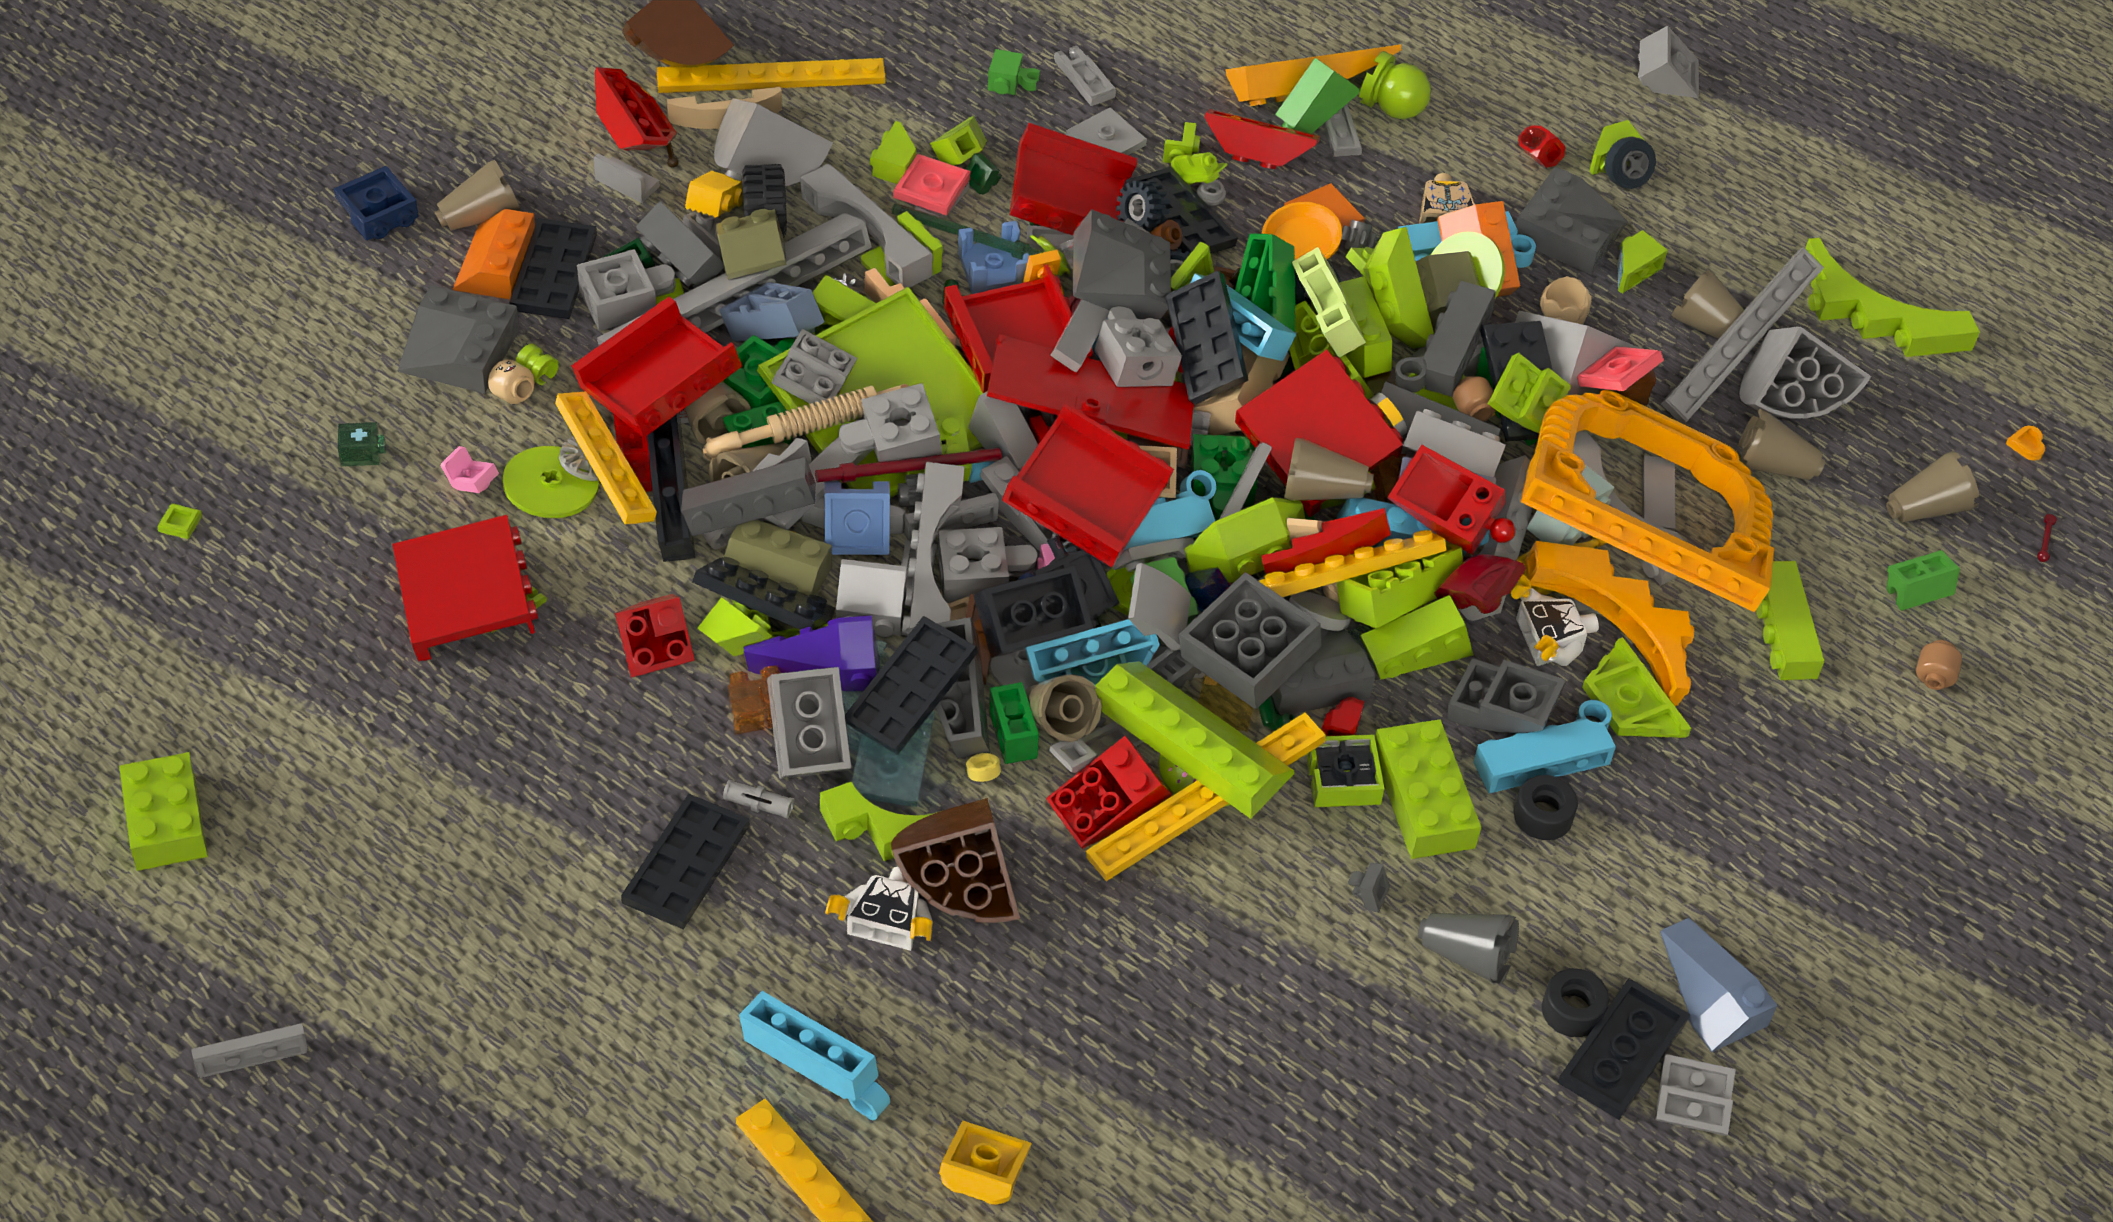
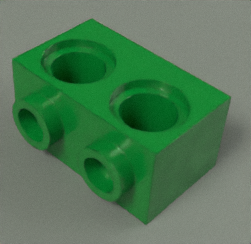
M1023 683L991 687L989 715L1004 763L1010 764L1037 759L1039 733Z

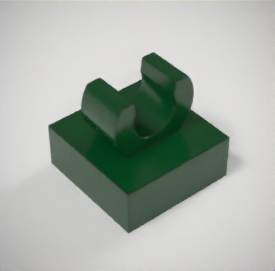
M974 154L966 169L971 171L970 180L968 181L969 185L978 194L982 195L988 193L991 186L997 185L1002 177V174L999 173L1000 170L983 154Z

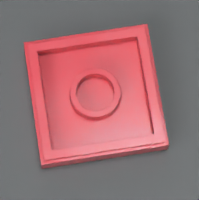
M917 154L893 190V198L947 216L970 180L971 171Z
M1616 346L1581 372L1577 377L1580 387L1625 391L1663 362L1664 359L1661 351Z

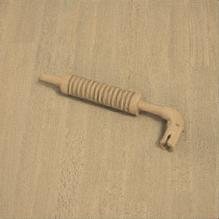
M902 384L876 392L875 388L871 385L864 387L863 391L858 389L857 393L851 391V395L845 393V397L841 394L839 398L834 396L833 400L827 398V402L821 400V404L817 401L815 406L811 403L809 407L804 405L803 409L797 407V411L791 409V413L787 410L785 415L783 412H780L779 416L777 414L767 416L768 425L738 433L736 430L713 439L707 438L705 440L707 443L703 447V455L711 461L721 452L742 449V445L772 437L776 444L783 442L784 438L786 440L791 439L790 436L796 438V434L802 436L803 432L805 435L809 434V431L813 433L815 429L817 431L821 430V427L826 429L827 425L829 428L833 427V423L836 426L839 425V422L841 424L845 423V420L850 422L851 418L852 420H856L857 417L860 419L863 417L861 399L909 387V385Z

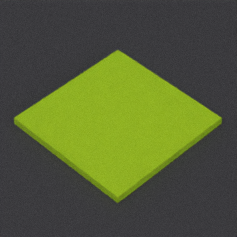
M909 287L815 335L857 358L855 365L837 395L838 398L841 394L845 397V393L851 395V391L857 393L858 389L863 391L864 387L871 385L875 388L876 392L902 384L913 386L923 383L934 419L937 420L939 415H964L969 451H975L983 447L968 428L979 395L983 394L971 367ZM788 349L758 365L757 371L785 409L791 413V409L797 411V407L803 409L804 405L809 407L810 403L772 384L775 374L790 350ZM851 418L850 422L845 420V423L841 424L839 422V425L836 426L833 423V427L830 428L827 425L826 429L821 427L819 431L816 429L813 433L809 431L806 437L818 453L821 454L839 437V430L842 425L855 422L856 420ZM874 449L857 465L877 463ZM905 472L860 477L856 478V481L841 482L845 489H873V482L889 481L890 498L898 494V483H905L906 480Z

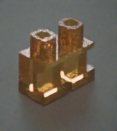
M776 665L764 667L760 670L761 679L749 681L748 674L744 671L731 673L730 685H728V702L735 735L765 729L764 712L768 729L773 728L767 678L771 674H780Z

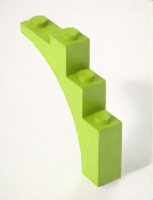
M1820 237L1808 239L1805 249L1824 267L1810 283L1813 292L1808 298L1809 308L1811 311H1815L1819 321L1851 318L1853 328L1858 329L1862 339L1894 336L1896 346L1902 348L1905 357L1973 351L1980 331L1970 311L1926 309L1905 304L1879 294L1846 272L1828 253Z

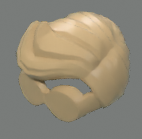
M1568 276L1558 278L1543 290L1540 297L1541 311L1546 317L1583 325L1590 311L1591 295L1581 280Z

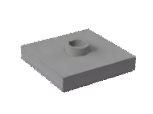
M1111 107L1066 130V135L1126 155L1146 146L1147 139Z

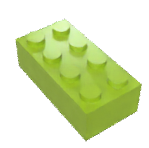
M1441 719L1377 729L1375 741L1383 783L1410 858L1416 859L1475 849L1481 831V824Z

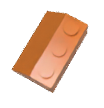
M1503 201L1475 204L1437 218L1441 241L1460 232H1476L1488 237L1499 247L1504 259L1505 276L1497 297L1511 295L1520 287Z
M504 209L478 225L453 290L510 299L535 228L534 213Z

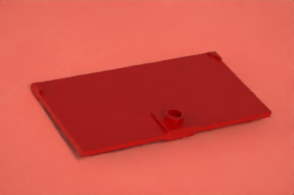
M999 334L997 337L987 397L1058 416L1063 404L1066 403L1073 408L1080 409L1087 417L1099 424L1108 426L1111 430L1189 449L1194 404L1189 401L1186 384L1173 381L1172 386L1117 387L1102 361L1086 357L1079 370L1074 372L1051 356L1053 348L1011 338L1003 334Z

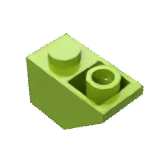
M971 116L931 142L930 145L939 161L955 166L962 164L974 156V154L980 152L985 146L987 139L975 117Z
M1629 120L1603 128L1589 170L1592 175L1601 172L1606 173L1605 160L1607 153L1618 140L1626 137L1643 139Z
M895 121L891 129L884 132L881 145L878 149L875 148L872 151L869 162L873 166V177L898 184L916 157V147L901 122Z
M722 597L697 628L734 657L744 654L745 646L774 638L768 633V630L771 628L769 624L757 615L751 620L749 615L752 612L744 605L736 601L731 605Z

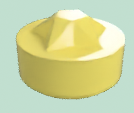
M991 753L976 754L966 762L967 775L973 781H990L1001 773L1000 760Z

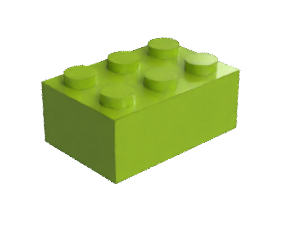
M186 752L119 765L130 850L136 870L139 871L208 857L196 777L190 753Z

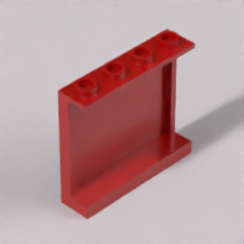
M1028 123L1019 141L1009 215L1074 236V231L1091 209L1118 220L1117 216L1121 212L1116 211V206H1120L1121 202L1117 201V197L1123 196L1120 190L1124 186L1125 180L1131 178L1137 166V158Z
M1048 264L1044 265L1043 279L961 296L957 285L945 287V312L982 393L988 391L999 334L1054 349L1073 315L1070 300L1067 296H1063L1060 280L1057 275H1053ZM1092 347L1088 355L1086 356L1087 358H1090L1093 355Z
M668 296L575 362L571 367L581 389L586 391L642 437H646L740 369L742 365L732 342L725 347L716 342L681 316L676 301Z
M1325 350L1236 410L1235 423L1252 445L1257 448L1263 442L1272 447L1266 462L1285 486L1287 485L1295 438H1304L1369 466L1368 472L1392 455L1398 458L1403 447V439L1397 429L1394 427L1390 428L1383 420L1384 415L1375 403L1371 404L1367 400L1361 384L1355 379H1350L1340 358L1337 356L1333 357L1328 350ZM1328 499L1299 501L1303 504L1304 511L1311 517L1320 511L1321 504Z
M1064 403L1059 416L1017 476H1013L1008 483L1002 501L1110 567H1113L1167 486L1174 469L1168 466L1161 458L1154 457L1140 449L1136 443L1127 441L1117 435L1108 426L1099 424L1087 417L1080 409L1073 408Z
M507 515L392 544L411 644L418 662L432 659L429 647L526 622L530 634L535 633L533 620L539 619L534 600L528 601L527 595L533 594L529 576H523L522 570L527 569L523 550L517 551L516 547L521 545L522 541L518 527H511Z

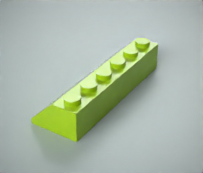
M1140 661L1116 664L1095 685L1097 696L1101 699V712L1250 819L1294 775L1292 768Z

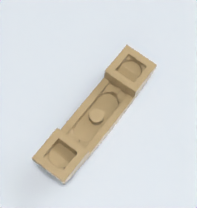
M781 87L752 90V98L739 99L759 104L774 113L782 110ZM695 96L666 99L667 119L672 124L684 127L719 129L731 100L697 104Z

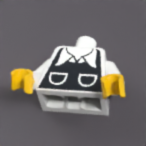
M1523 574L1511 591V596L1514 599L1520 598L1522 600L1516 620L1537 666L1549 662H1555L1561 666L1569 665L1583 651L1587 633L1597 632L1599 629L1596 614L1579 615L1571 599H1557L1538 593L1531 588L1530 580Z
M899 867L892 869L889 878L874 875L870 877L866 885H860L846 896L831 895L829 897L825 914L836 913L841 921H844L846 915H848L847 934L910 951L913 947L915 936L926 937V941H931L933 921L927 903L919 898V893L909 885Z

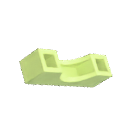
M1319 247L1294 260L1292 264L1299 280L1318 313L1316 318L1321 330L1338 357L1366 343L1338 279Z

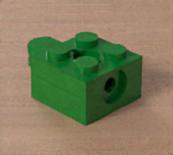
M752 335L736 349L742 367L724 379L723 382L742 395L749 403L750 409L778 402L779 399L758 373V365L790 349L795 339L784 338L773 347L757 336Z
M1193 434L1190 456L1191 473L1203 470L1210 473L1215 479L1216 492L1209 499L1215 521L1219 520L1247 463L1256 449L1245 436ZM1257 478L1243 506L1251 507L1254 505ZM1192 479V491L1198 496H1204V484L1199 480Z

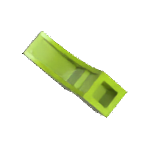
M852 782L820 792V812L835 841L844 838L853 840L868 830L883 861L894 858L891 842L900 831L914 822L932 815H903L881 809L865 799Z

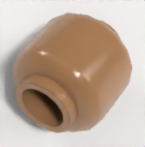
M1468 376L1463 378L1454 389L1452 397L1458 411L1483 422L1494 414L1495 409L1487 404L1494 392L1489 381L1483 377Z
M1936 640L1929 643L1920 651L1916 675L1930 689L1941 690L1954 685L1959 678L1962 655L1948 641Z

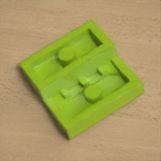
M1517 353L1508 362L1487 404L1512 421L1539 433L1546 411L1556 400L1567 396L1571 385L1550 368L1541 371L1520 353Z

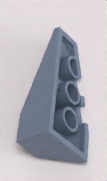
M1687 918L1660 931L1671 966L1674 968L1679 983L1681 996L1684 998L1688 1013L1690 1014L1691 1026L1711 1053L1769 1026L1777 1008L1775 1001L1752 973L1695 922Z

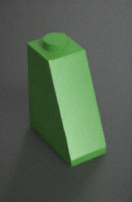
M1315 58L1276 115L1284 120L1281 126L1312 134L1356 97L1361 89Z

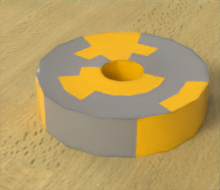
M1377 393L1368 400L1371 404L1375 403L1384 415L1383 420L1390 428H1396L1402 437L1408 433L1403 417L1385 395Z

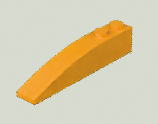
M1400 44L1226 69L1225 71L1239 102L1249 101L1250 106L1267 104L1266 98L1275 97L1276 102L1285 101L1315 58L1344 78L1349 79L1378 65L1379 63L1374 60L1381 52L1385 51L1394 55L1402 49Z

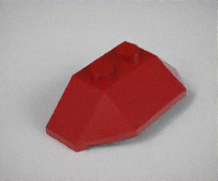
M596 67V113L619 149L627 151L648 150L667 146L676 137L677 132L655 99L638 83L627 78L628 74L622 69Z
M1209 109L1204 117L1225 153L1233 155L1232 159L1241 162H1249V159L1260 161V166L1269 169L1283 166L1316 146L1321 137Z

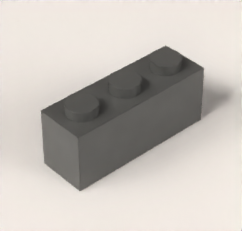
M661 201L635 226L644 235L640 240L652 251L657 248L661 252L658 258L664 264L672 268L675 266L679 269L675 275L688 287L692 283L698 287L712 280L724 268V262Z

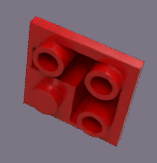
M670 594L637 603L615 613L631 677L695 661L680 597Z

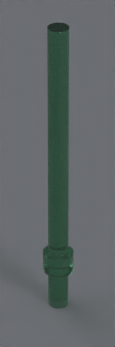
M895 203L892 207V214L898 216L907 211L922 224L957 236L959 235V229L970 228ZM973 229V241L1011 253V256L1023 260V254L1028 253L1029 256L1043 253V251L1031 248L1028 243L1019 240L1013 242Z

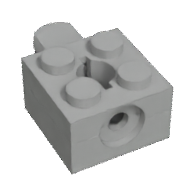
M635 249L577 265L579 291L599 331L623 325L643 315L656 306V297L673 293L676 287L675 272L672 267L662 264L644 269Z
M1121 306L1110 309L1108 319L1103 321L1094 349L1117 387L1172 386L1182 358L1181 353L1159 319H1137L1131 309Z
M923 383L861 399L864 419L844 424L839 430L841 448L848 455L874 449L878 462L942 455L940 434Z
M1002 527L938 530L937 553L942 595L946 603L954 602L967 596L970 598V594H976L983 589L1009 583V578L1033 576L1032 573L1036 571V549L1032 545L1005 546Z

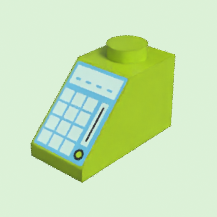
M1643 230L1633 236L1626 237L1620 244V253L1617 261L1618 291L1623 294L1663 269L1668 250Z

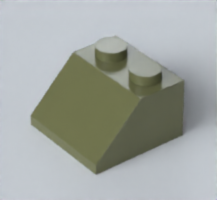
M759 209L752 212L751 215L742 218L736 216L728 217L717 224V236L728 280L787 265L785 242L775 209L769 211L767 209Z
M1469 251L1427 255L1416 261L1432 328L1434 329L1436 328L1440 313H1445L1447 310L1446 304L1450 292H1456L1461 281L1480 286L1471 252Z

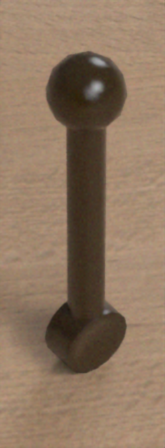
M670 142L666 146L669 157L667 164L669 167L674 168L678 166L679 161L674 157Z

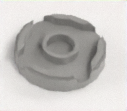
M1300 592L1291 595L1289 600L1291 604L1321 624V628L1326 630H1344V628H1348L1352 619L1341 613L1338 602L1322 595Z

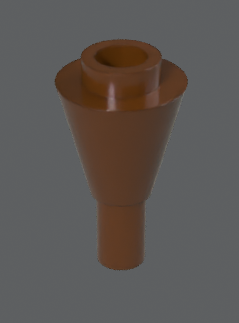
M1168 220L1149 232L1152 235L1169 241L1170 249L1172 250L1177 249L1181 245L1182 230L1178 223L1173 220Z

